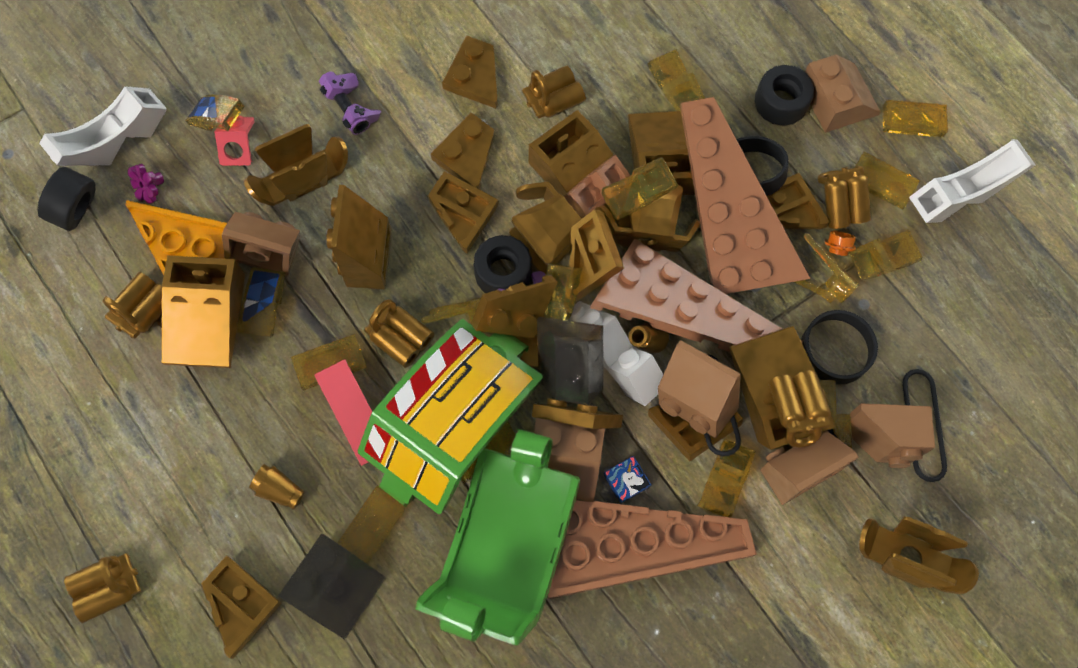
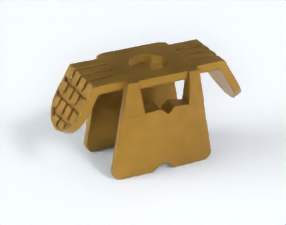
M309 124L300 126L255 148L256 153L274 173L263 178L249 175L244 180V185L250 195L263 204L275 206L287 199L290 202L295 201L296 198L319 187L323 188L328 185V180L342 174L348 161L346 144L341 137H332L329 139L324 150L312 155V128Z
M628 178L625 181L626 193L621 192L614 198L618 226L612 214L605 206L601 205L595 208L604 212L614 242L625 247L630 246L633 240L636 239L654 251L667 250L678 252L690 241L700 225V221L696 219L683 236L675 235L683 188L680 185L672 184L670 189L642 205H639L638 198H636L634 209L625 213L623 209L632 182L636 180ZM652 238V241H643L639 239Z
M550 182L526 184L516 189V197L518 199H544L545 201L514 215L512 223L515 227L509 230V235L525 244L529 249L532 264L538 271L547 275L572 249L571 227L580 221L581 217L568 201L554 189Z
M904 516L894 531L879 526L877 521L871 518L866 520L862 528L859 541V549L862 555L869 560L881 564L883 572L919 588L934 587L943 592L964 594L974 588L979 578V570L970 560L953 558L939 552L966 548L968 542L945 531L936 529L931 525ZM905 547L915 549L920 555V564L901 556V550Z

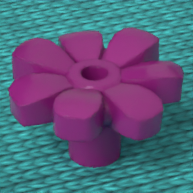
M142 163L129 167L128 175L132 178L130 179L133 189H137L134 194L140 202L145 200L148 204L157 201L158 188L156 186L164 183L163 175L160 172H147Z

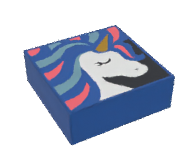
M634 456L605 471L603 474L620 504L651 487V483Z

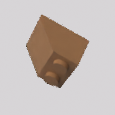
M833 55L808 64L805 72L812 79L814 85V96L810 105L825 133L878 116L881 113L855 63L838 55Z
M234 212L222 233L224 258L235 259L239 263L289 276L299 244L300 230L295 229L293 225L286 222L278 221L273 223L263 220L260 215L252 212H245L244 214Z
M680 340L658 386V398L661 408L673 417L679 416L688 421L697 432L701 434L708 433L714 438L718 437L739 409L740 373Z
M861 403L841 421V429L876 462L889 463L891 468L910 467L912 462L922 459L923 455L935 448L931 406Z
M536 418L534 433L552 438L553 440L548 467L578 476L580 484L576 500L594 502L605 428L591 429Z
M824 431L820 439L810 446L794 447L787 452L784 447H781L765 457L768 462L760 471L781 504L784 505L836 475L858 459L859 456L849 446L828 431Z

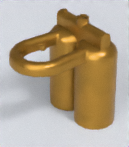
M568 65L544 76L538 70L533 71L529 86L522 89V93L528 101L526 102L528 108L532 107L536 117L539 119L544 116L552 117L586 100L583 87L578 81H575L574 74Z
M862 166L851 169L842 167L841 170L824 172L818 176V182L824 184L827 218L830 221L828 224L829 228H845L850 226L851 223L860 224L871 220L868 178L864 175Z
M139 271L114 300L107 296L103 298L102 302L109 308L105 319L116 326L115 329L119 332L124 331L131 338H137L140 333L148 331L162 314V286L156 284L152 279Z
M391 299L385 300L377 306L370 317L369 325L364 329L370 336L371 342L404 368H407L414 362L419 351L424 350L430 344L435 334L402 307L396 306V303Z
M803 371L794 378L789 375L774 377L768 385L781 424L787 428L786 439L788 444L792 447L800 448L816 443L822 435V428L831 426L829 420L831 415L817 374L814 371ZM807 431L808 434H812L804 439L794 438L797 432Z
M128 553L121 556L103 557L99 562L64 578L67 592L73 599V611L81 623H85L131 601L134 595L141 592L136 578L138 570L137 568L133 569Z

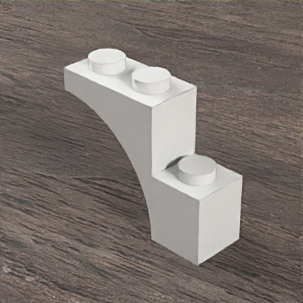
M124 86L115 101L97 117L67 131L44 134L39 144L57 165H111L126 137L151 138L167 108L149 88Z
M1013 139L994 153L963 170L944 177L934 178L909 198L926 223L942 222L966 204L983 203L1033 168L1035 163L1020 142Z
M581 301L573 304L562 331L583 345L606 368L627 397L646 406L658 395V386L664 375L653 355L634 347L630 343L616 316L592 309L590 305Z

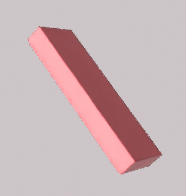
M344 359L314 374L360 465L363 466L369 462L358 454V448L372 410Z

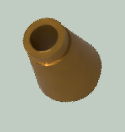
M646 322L630 330L629 341L632 345L648 353H659L667 346L669 333L652 328L650 323Z
M263 464L249 486L251 490L255 491V496L290 507L293 510L297 507L305 493L274 465L269 467Z

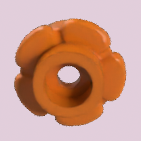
M831 231L829 239L824 241L826 245L830 246L829 252L836 255L847 256L849 251L856 250L854 245L856 237L846 232Z

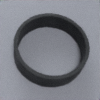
M747 136L736 139L743 153H764L772 156L781 164L783 169L775 177L759 182L766 196L777 192L787 179L788 155L785 149L776 141L765 137Z
M831 310L820 314L811 322L801 338L803 341L802 345L817 377L827 383L841 385L858 380L871 368L877 357L878 343L873 329L863 318L849 311ZM828 320L842 321L856 328L865 339L868 348V359L864 369L851 375H838L821 367L810 351L809 335L811 329L815 325Z

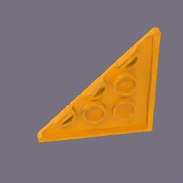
M126 201L125 205L136 222L163 275L167 255L224 258L222 233L227 224L226 222L134 201Z

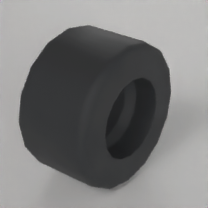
M774 66L765 72L758 85L754 101L757 112L763 119L775 125L786 126L798 122L807 112L814 96L812 79L805 71L796 66ZM774 91H785L794 99H782Z
M59 168L49 178L41 193L37 207L38 216L67 231L75 229L94 199L95 181L70 168Z
M499 235L487 239L477 249L473 264L474 275L477 285L484 293L492 292L499 288L506 290L510 286L522 282L525 286H528L531 281L532 258L529 249L522 241L512 236ZM500 259L510 260L516 266L513 273L505 276L492 273L490 267L493 262Z

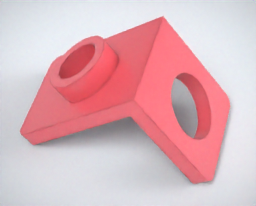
M228 116L223 118L214 133L220 165L242 166L251 164L248 133L255 123L254 117ZM229 142L238 143L243 150L242 156L239 158L230 157L225 151V145Z

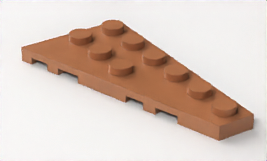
M710 97L681 103L680 109L711 285L723 293L729 294L810 279L715 98Z
M636 239L633 240L621 259L625 269L606 281L590 308L599 311L607 308L619 312V317L630 321L633 317L648 321L652 328L700 343L705 339L717 343L719 349L730 352V346L782 329Z
M575 500L563 547L547 595L548 600L754 557L757 554L748 520L713 515L685 514L672 510H652L647 507L598 501Z

